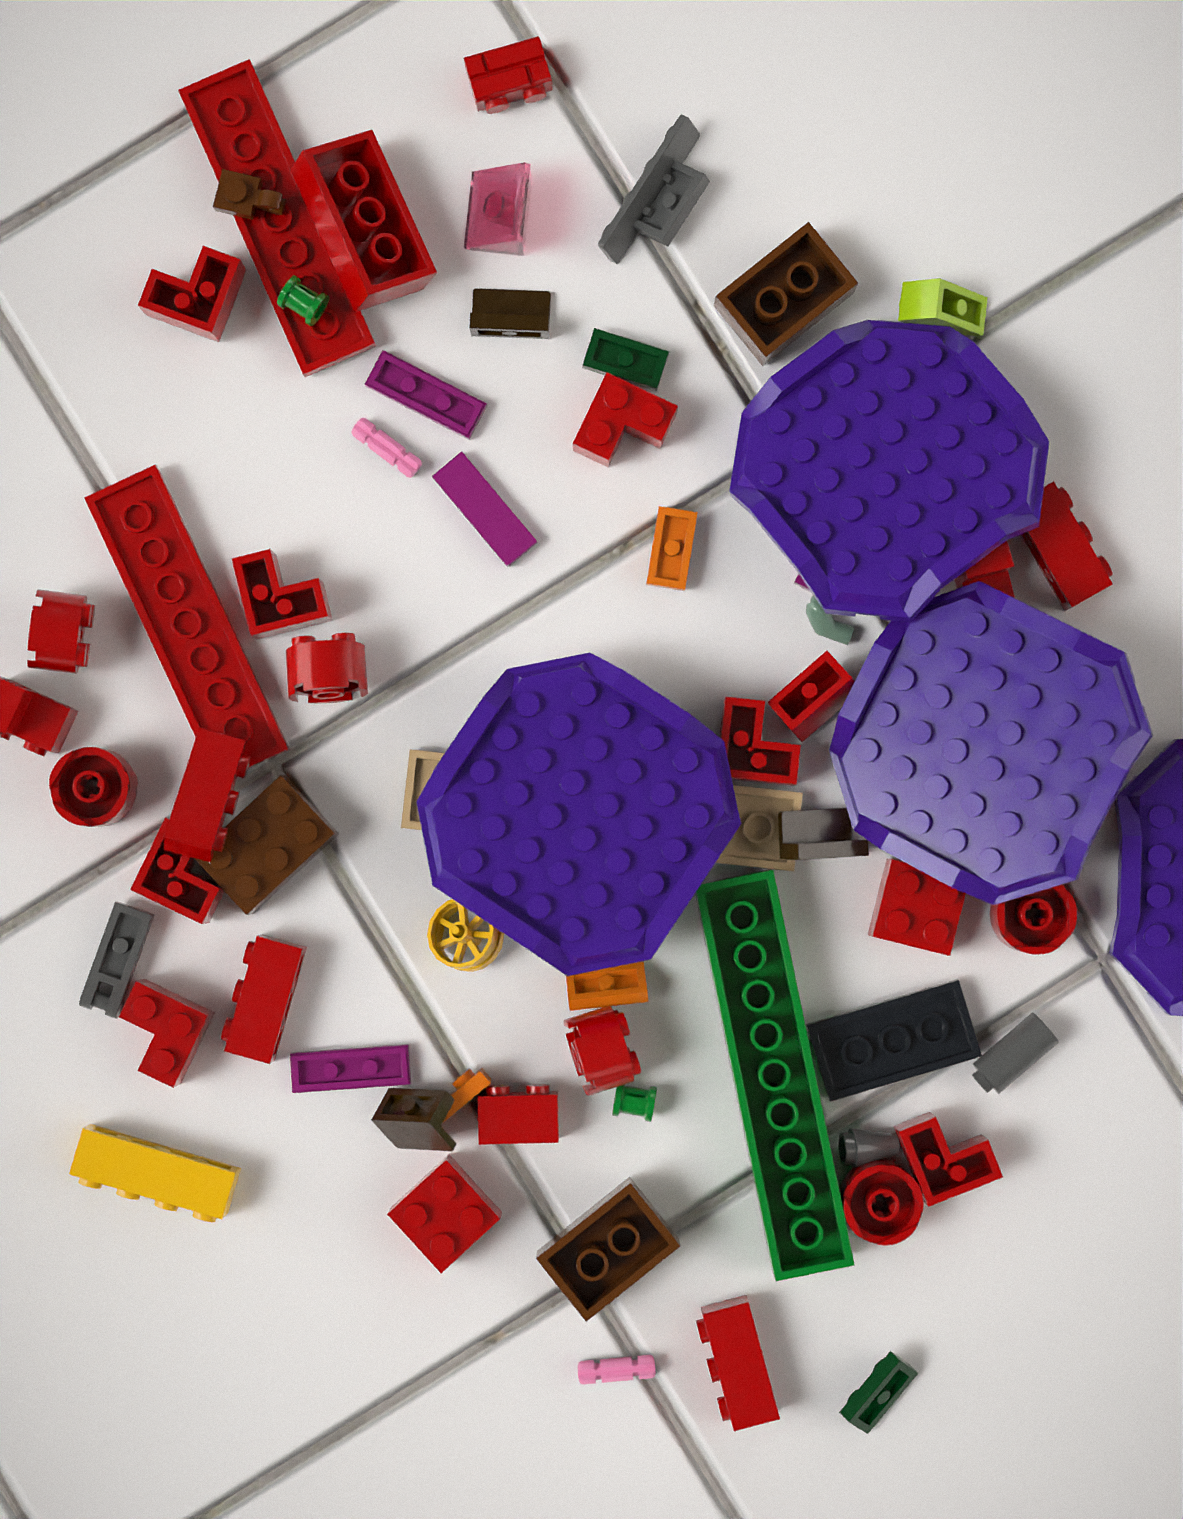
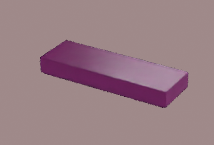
M384 350L379 355L365 382L367 388L470 440L487 407V403Z
M462 451L432 475L434 481L507 568L537 544V540Z
M409 1044L290 1053L292 1093L412 1084Z

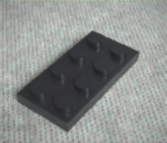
M958 979L806 1024L830 1102L982 1056Z

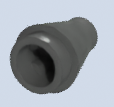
M849 1128L848 1132L839 1134L838 1148L843 1165L851 1164L853 1168L872 1161L899 1155L900 1145L896 1132L884 1133Z

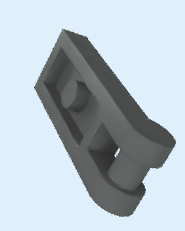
M121 902L114 903L81 994L79 1006L90 1010L96 1007L105 1010V1015L115 1019L119 1017L152 925L154 914ZM101 982L114 986L111 996L99 992Z

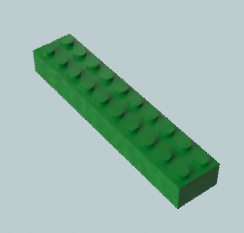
M770 869L702 883L696 891L695 897L772 1274L775 1281H781L855 1266L774 870Z

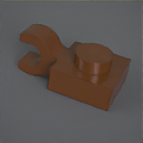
M222 169L212 207L218 212L253 220L256 209L283 216L287 200L282 198V193L272 190H261L263 185L261 178Z

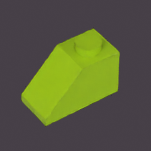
M941 278L906 281L902 284L898 321L903 323L950 326L963 335L983 336L988 297Z

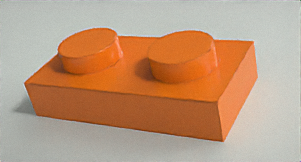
M659 506L646 585L685 591L698 512Z
M644 962L566 976L570 1011L600 1008L609 1005L618 1006L649 1002Z
M469 1068L452 1083L456 1090L450 1095L455 1101L443 1123L491 1083L492 1079L483 1068L479 1069L475 1074Z

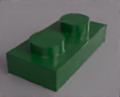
M594 328L582 368L603 375L608 372L631 384L657 392L669 351Z
M890 1351L885 1358L881 1359L874 1366L873 1372L861 1387L849 1396L846 1405L839 1413L849 1423L868 1434L913 1381L918 1372L909 1363Z

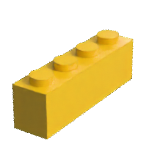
M89 1124L82 1128L69 1175L79 1177L78 1183L86 1187L101 1189L103 1184L116 1188V1194L121 1197L139 1200L140 1196L154 1199V1205L159 1208L177 1211L178 1207L193 1211L192 1216L196 1219L215 1222L216 1218L223 1219L229 1212L241 1168Z

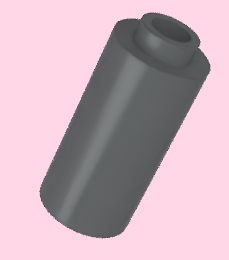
M1032 1012L973 1063L977 1071L972 1076L986 1093L994 1089L1000 1094L1055 1047L1059 1041L1045 1023Z

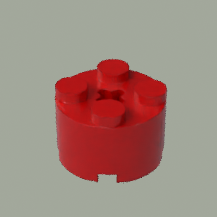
M38 589L35 596L43 598L41 606L33 605L27 651L35 652V660H27V666L33 669L77 674L79 667L88 666L90 644L83 643L85 627H93L95 605L87 603L86 595Z
M337 633L331 636L332 640L316 641L314 636H297L292 638V646L285 651L289 699L298 702V695L308 696V703L323 704L353 700L352 692L359 690L361 697L368 694L365 645L356 642L354 633Z
M97 747L79 748L65 754L57 761L49 778V789L56 811L67 821L79 826L104 827L118 822L131 810L137 795L138 778L131 765L116 752ZM89 780H99L97 786L100 788L98 794L89 795L91 792V788L87 786Z
M1059 885L997 905L990 904L989 915L992 928L1002 943L1016 951L1041 955L1053 952L1071 936L1077 922V907L1070 892L1063 885ZM1032 903L1033 908L1039 909L1041 912L1040 917L1033 919V924L1031 919L1025 918V911L1031 909Z
M609 1005L564 1019V1026L573 1029V1032L566 1033V1038L578 1077L584 1075L586 1082L590 1083L582 1086L587 1096L634 1082V1075L641 1074V1067L636 1052L634 1050L630 1051L626 1045L624 1037L630 1035V1031L623 1012L619 1013L617 1009L613 1010Z
M887 1159L866 1163L852 1168L840 1184V1196L845 1220L852 1231L860 1238L877 1245L888 1246L900 1243L914 1233L923 1212L924 1199L918 1183L899 1164ZM881 1193L884 1197H890L885 1200L886 1208L880 1210L876 1205L872 1206L876 1202L875 1196Z

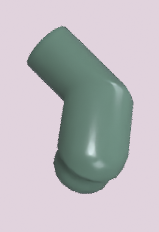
M813 595L810 603L806 605V615L814 632L825 638L848 645L854 627L834 620L832 614H826Z

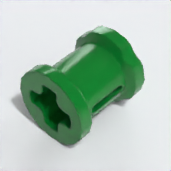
M295 275L287 281L277 299L279 307L283 309L288 307L301 315L309 326L316 324L329 302L327 294H317L301 284L300 278Z
M626 1085L616 1087L612 1116H619L620 1113L641 1116L644 1117L645 1121L651 1122L657 1087L650 1086L649 1089Z

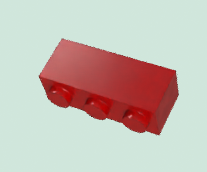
M1053 481L1044 486L1039 527L1020 535L1063 610L1066 611L1113 585L1109 578L1113 573L1106 559L1102 555L1097 557L1090 545L1093 538L1088 527L1083 521L1077 522L1070 509L1073 508V502L1069 494L1063 487L1058 488Z
M203 728L198 729L163 838L164 850L210 863L215 851L222 852L228 829L222 827L226 813L233 815L240 793L234 791L238 777L245 778L251 759L250 755L245 754L246 740Z
M262 934L256 936L255 942H248L243 957V964L248 965L244 980H237L232 995V1002L237 1003L234 1017H227L221 1034V1040L227 1041L224 1052L267 1064L275 1061L307 947Z
M747 1295L701 1307L703 1319L696 1320L702 1344L710 1342L714 1357L706 1360L712 1383L721 1382L724 1396L718 1397L717 1401L723 1422L731 1420L733 1431H738L779 1420V1412Z

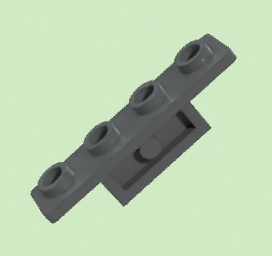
M681 114L675 124L668 129L664 141L653 158L646 163L641 177L632 191L625 196L622 206L614 219L603 230L598 247L610 261L618 264L638 233L668 247L710 183V180L704 173L683 164L700 137L699 131L689 117Z

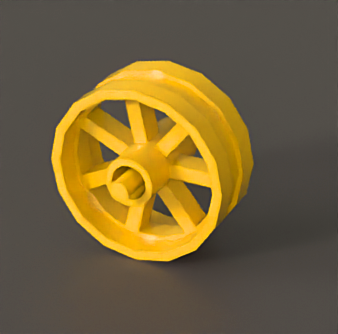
M451 899L436 909L429 921L427 938L429 948L437 960L459 971L474 972L486 968L496 959L502 949L504 933L490 924L489 932H481L477 928L484 920L476 915L469 923L468 909ZM459 911L460 922L451 923L448 921L452 915ZM446 926L449 928L450 937L442 940L444 927ZM482 939H488L486 946L481 952L478 945ZM458 943L452 961L444 949ZM468 946L475 958L462 963Z

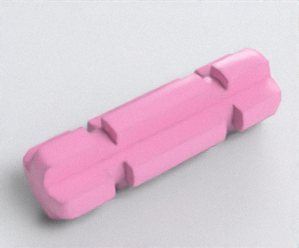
M361 418L354 425L351 431L352 435L363 444L367 442L368 448L392 466L396 464L398 466L397 469L405 476L411 478L420 469L422 462L411 452L406 453V449L381 429L377 431L375 425L369 420Z
M652 1355L637 1356L636 1360H632V1357L600 1359V1363H594V1360L580 1361L578 1363V1379L583 1385L595 1384L596 1380L600 1379L602 1383L633 1380L634 1376H639V1379H650L655 1377L656 1374L655 1359Z

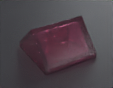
M523 162L472 171L464 249L524 256L532 186L531 164Z

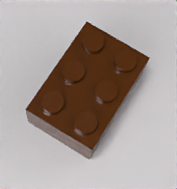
M807 222L718 293L715 297L714 307L759 363L764 366L853 295L858 282L813 226Z
M280 775L224 827L228 829L223 850L222 852H214L211 863L194 859L246 915L254 914L334 840L339 833L287 776Z
M628 1177L537 1250L536 1259L587 1322L681 1245L677 1235L631 1177Z

